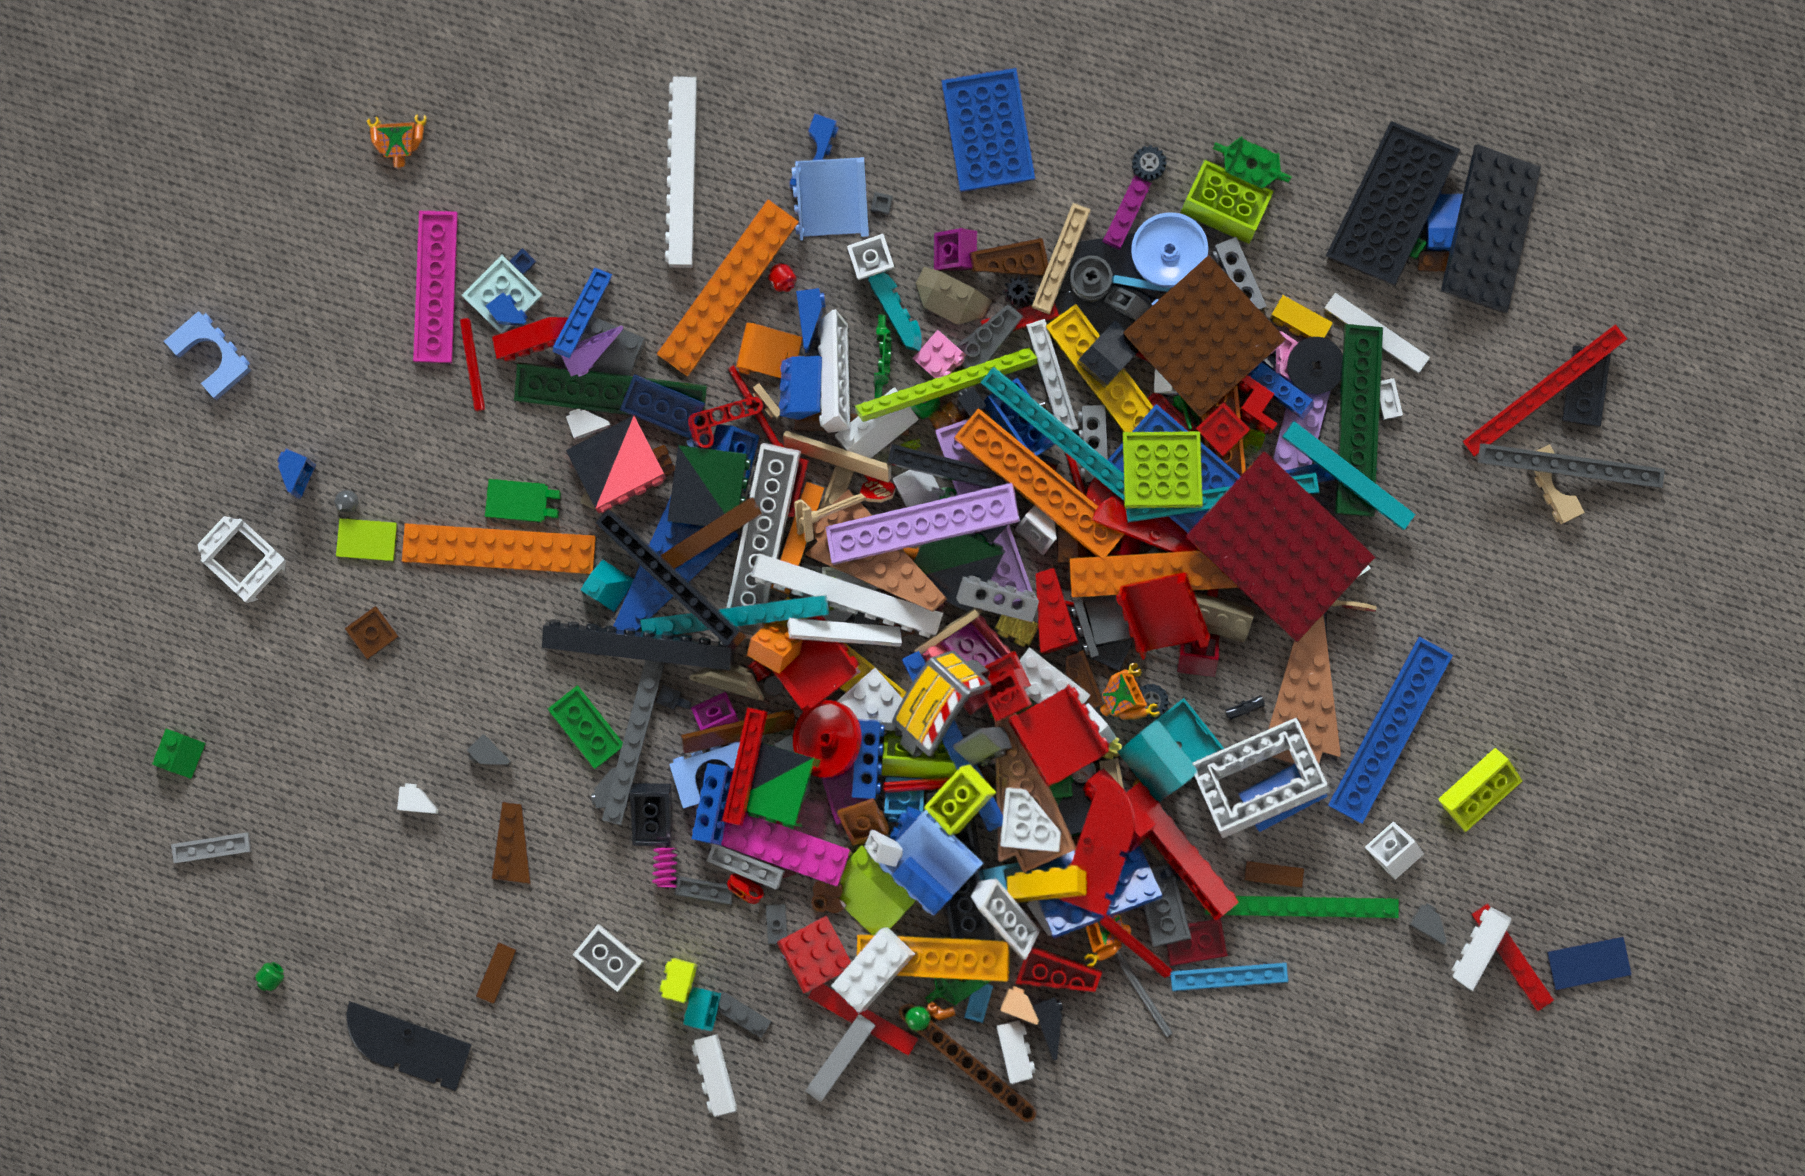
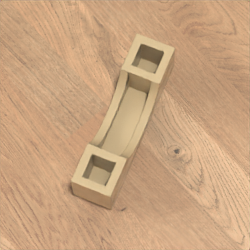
M1550 444L1537 450L1539 452L1554 453ZM1534 471L1537 476L1535 481L1539 488H1543L1545 492L1543 497L1548 505L1551 504L1554 510L1552 515L1556 522L1559 521L1560 524H1564L1584 513L1576 496L1564 495L1554 487L1552 473Z

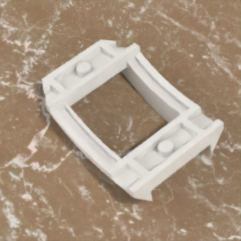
M224 516L198 544L202 558L201 562L211 569L246 603L258 600L256 596L281 569L285 571L286 560L242 519ZM238 531L243 533L266 555L241 583L214 559V556Z

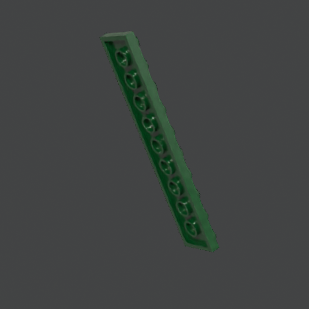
M1345 324L1338 455L1376 484L1383 327ZM1337 480L1335 514L1374 517L1375 509Z
M518 362L514 401L631 415L621 411L620 408L633 376L589 371L582 376H578V374L571 376L567 368ZM645 378L701 401L706 405L707 386ZM701 417L699 418L697 424H702Z

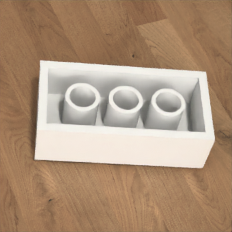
M888 927L882 928L831 986L858 1012L866 1011L915 953Z

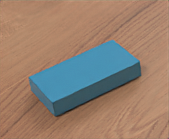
M986 984L970 995L964 1018L983 1023L993 985Z

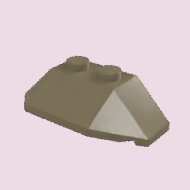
M927 267L923 268L916 281V287L923 307L956 325L982 319L992 302L976 289L943 272Z
M738 666V669L723 670L705 667L690 675L691 681L761 702L765 700L753 675L748 673L749 669Z

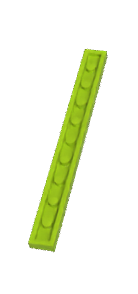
M1030 348L1022 349L1018 352L1004 355L1003 357L856 405L855 412L862 422H866L979 384L993 367L1003 375L1036 365L1038 364V359Z

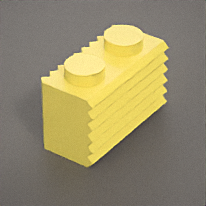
M1001 615L995 629L998 630V635L1006 639L1010 636L1015 639L1014 643L1024 647L1025 644L1030 645L1039 628V624L1034 621L1029 622Z

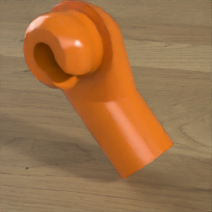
M933 1002L927 1006L929 1015L937 1020L955 1016L953 1006L942 1009Z

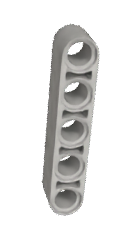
M859 1014L805 1092L821 1102L872 1031L875 1024Z

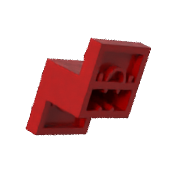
M1247 375L1238 384L1239 391L1244 394H1251L1240 410L1241 419L1248 424L1250 422L1257 426L1256 429L1262 434L1268 433L1270 435L1278 423L1262 412L1274 396V393Z
M1015 651L984 666L990 671L987 680L992 685L983 694L996 722L1032 705L1025 689L1031 687V684Z

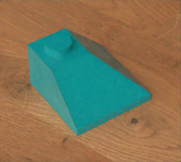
M602 559L580 590L615 612L634 579Z

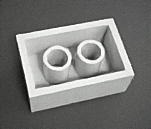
M597 925L573 954L617 992H620L644 962L601 925Z

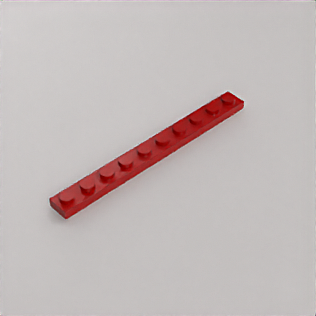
M1615 324L1467 437L1462 443L1474 457L1477 456L1480 444L1491 445L1626 342V336Z

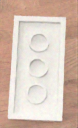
M1030 647L1020 658L1021 665L1031 684V687L1025 689V691L1035 702H1042L1066 688L1068 684L1072 688L1075 687L1080 695L1078 699L1081 704H1084L1089 698L1090 694Z

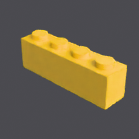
M1068 866L1065 870L1051 868L1048 872L1034 870L1032 874L1017 872L1015 876L1007 877V892L1016 903L1086 895V872L1078 869V866Z

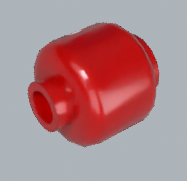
M779 263L770 269L769 281L776 291L789 292L794 288L797 277L789 265Z

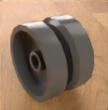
M1089 255L1075 262L1071 269L1070 284L1072 291L1078 298L1089 302L1098 301L1105 297L1111 289L1112 271L1104 259ZM1089 277H1093V278H1094V279H1092V281H1089V280H1088Z

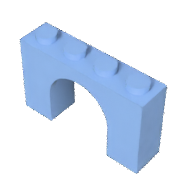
M198 311L164 342L179 358L199 342L211 341L218 344L222 352L221 364L213 374L201 383L210 395L218 400L251 371L248 367L250 363L243 355L241 357L237 355L236 351L238 349L231 341L227 343L223 339L226 335L219 327L215 329L211 325L213 320L206 313L202 315Z
M740 741L729 743L728 746L722 748L721 745L709 748L710 751L703 753L702 750L691 753L692 757L684 759V756L672 759L673 763L669 765L683 809L699 804L701 796L696 783V774L701 765L709 760H721L726 762L730 768H734Z

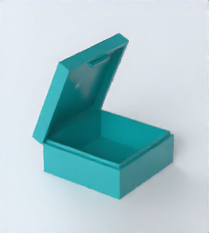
M1183 698L1117 752L1141 783L1148 788L1153 798L1161 802L1197 774V769L1192 764L1193 762L1221 751L1224 747L1185 698ZM1176 742H1181L1182 747L1180 748Z

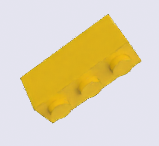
M1282 295L1270 316L1274 324L1280 327L1284 325L1290 328L1289 332L1296 336L1302 335L1306 338H1325L1333 323Z

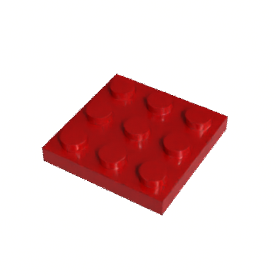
M827 916L777 941L803 993L840 975L852 963Z

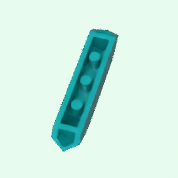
M884 272L870 276L868 279L869 284L906 349L920 351L922 336L917 320L909 321L911 319L910 314L906 308L902 309L899 303L902 301L898 293H893V290L898 286Z

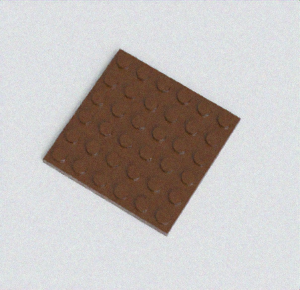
M1209 255L1123 332L1200 418L1286 341V338Z

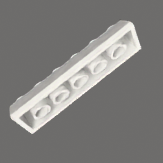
M835 309L820 320V327L818 328V335L821 339L818 351L822 357V397L820 399L822 415H820L819 420L821 427L828 433L850 430L848 324Z

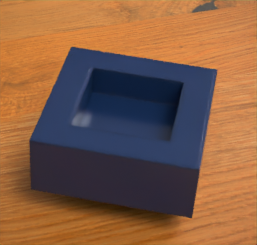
M523 248L509 261L523 276L537 263Z

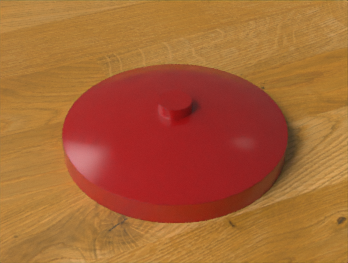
M823 700L806 714L804 712L801 714L793 733V749L796 753L821 760L819 767L813 766L811 775L821 778H833L843 774L852 766L861 747L862 738L859 721L848 706L831 700Z

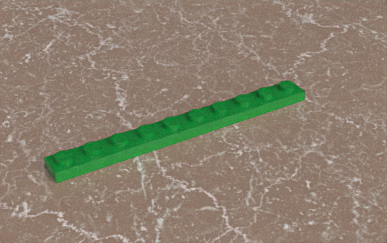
M1236 896L1239 903L1224 914L1399 918V899ZM1205 908V915H1211Z

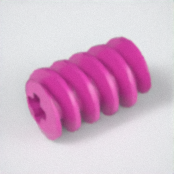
M675 848L654 849V852L659 854L653 857L654 860L658 861V863L653 864V867L658 869V871L652 873V875L658 877L652 880V883L657 884L656 887H676L675 884L671 883V881L677 879V877L671 875L677 872V869L672 868L673 865L677 864V861L672 860V858L678 856V854L672 852Z

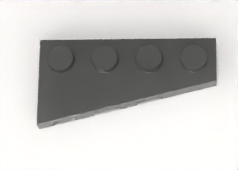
M1010 305L1001 309L989 321L977 328L975 332L957 345L966 354L965 360L961 365L967 369L971 366L990 361L1024 316Z

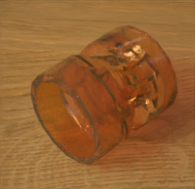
M952 402L942 406V412L936 411L928 416L936 430L964 421Z

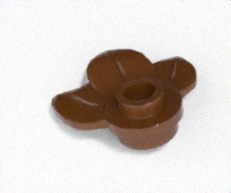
M818 880L813 886L814 896L811 899L813 909L818 912L827 910L831 913L842 911L847 906L840 899L843 885L839 883L837 887L832 884L827 885L826 882ZM818 899H822L824 904H819Z

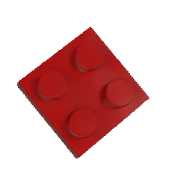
M1223 402L1196 428V431L1200 432V435L1223 457L1250 429Z

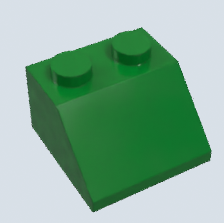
M166 728L152 765L192 779L206 743Z

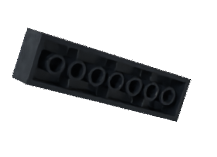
M937 792L927 793L928 802ZM973 817L959 833L953 835L982 862L975 818ZM983 864L946 903L952 939L996 940L992 923L980 911L972 898L978 883L985 881Z

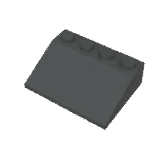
M592 316L579 341L606 332L617 326ZM623 329L589 371L631 376L646 343L645 339ZM556 354L553 364L567 368L562 355Z

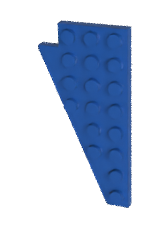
M670 499L649 544L660 555L705 527L684 523H669L667 520ZM733 532L676 568V570L690 582L738 537V534ZM640 565L613 626L617 627V630L632 628L637 631L641 628L640 620L651 618L674 596Z

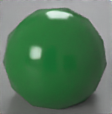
M913 1007L906 1014V1023L910 1029L921 1031L929 1025L930 1015L925 1008Z

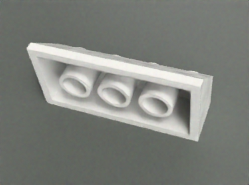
M894 387V388L891 389L888 393H886L884 396L889 395V394H892V393H895V392H898V391H897L896 388ZM910 407L866 422H862L858 416L850 422V430L839 431L835 434V439L844 450L872 458L919 419Z
M997 879L980 881L972 894L977 907L1021 959L1026 960L1040 930Z
M1492 907L1488 911H1483L1479 919L1482 921L1480 927L1475 926L1470 935L1473 938L1470 945L1466 943L1461 951V954L1464 956L1461 961L1457 960L1452 968V971H1454L1453 977L1472 991L1511 921L1510 917Z
M718 1034L694 1040L695 1044L692 1045L694 1056H698L700 1061L697 1064L699 1075L704 1077L705 1082L702 1083L704 1094L708 1093L710 1101L707 1102L709 1113L713 1112V1115L717 1116L736 1111L737 1106Z

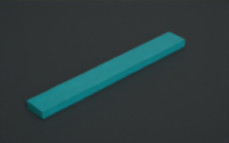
M1295 421L1291 423L1283 434V439L1400 529L1405 530L1416 515Z

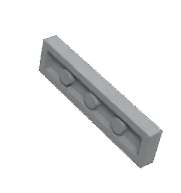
M248 832L171 844L173 862L175 864L251 852Z
M713 844L707 862L774 889H779L785 872L722 845Z

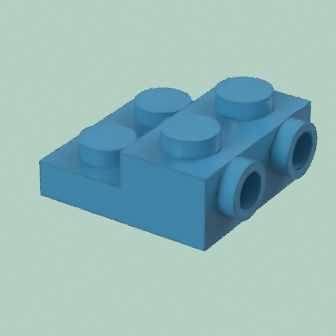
M886 777V782L922 780L924 778ZM924 790L885 793V818L889 822H898L900 814L902 812L905 813L908 806L923 812Z

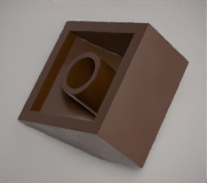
M1057 526L1058 564H1070L1069 558L1096 557L1061 526Z

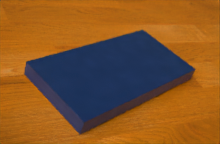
M634 374L620 410L691 439L692 435L688 419L692 414L701 412L705 403ZM696 416V417H695V419H694L695 425H697V422H698L700 416Z
M1624 937L1547 952L1555 990L1632 975Z

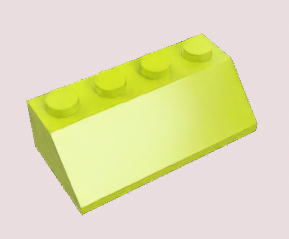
M1494 748L1438 800L1460 827L1467 832L1523 780L1510 760Z

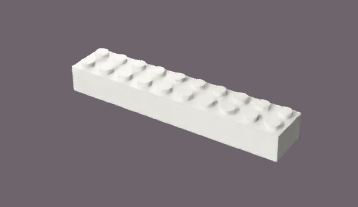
M766 443L761 444L750 498L753 497L762 515L743 527L727 608L769 603L772 584L768 582L766 585L755 582L756 578L751 577L759 554L775 559L779 558L801 451ZM765 623L737 627L746 635L745 638L751 639L764 627Z

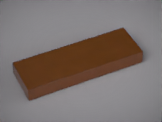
M1246 861L1244 881L1302 888L1304 868Z
M498 942L476 997L493 1004L495 1003L516 949Z

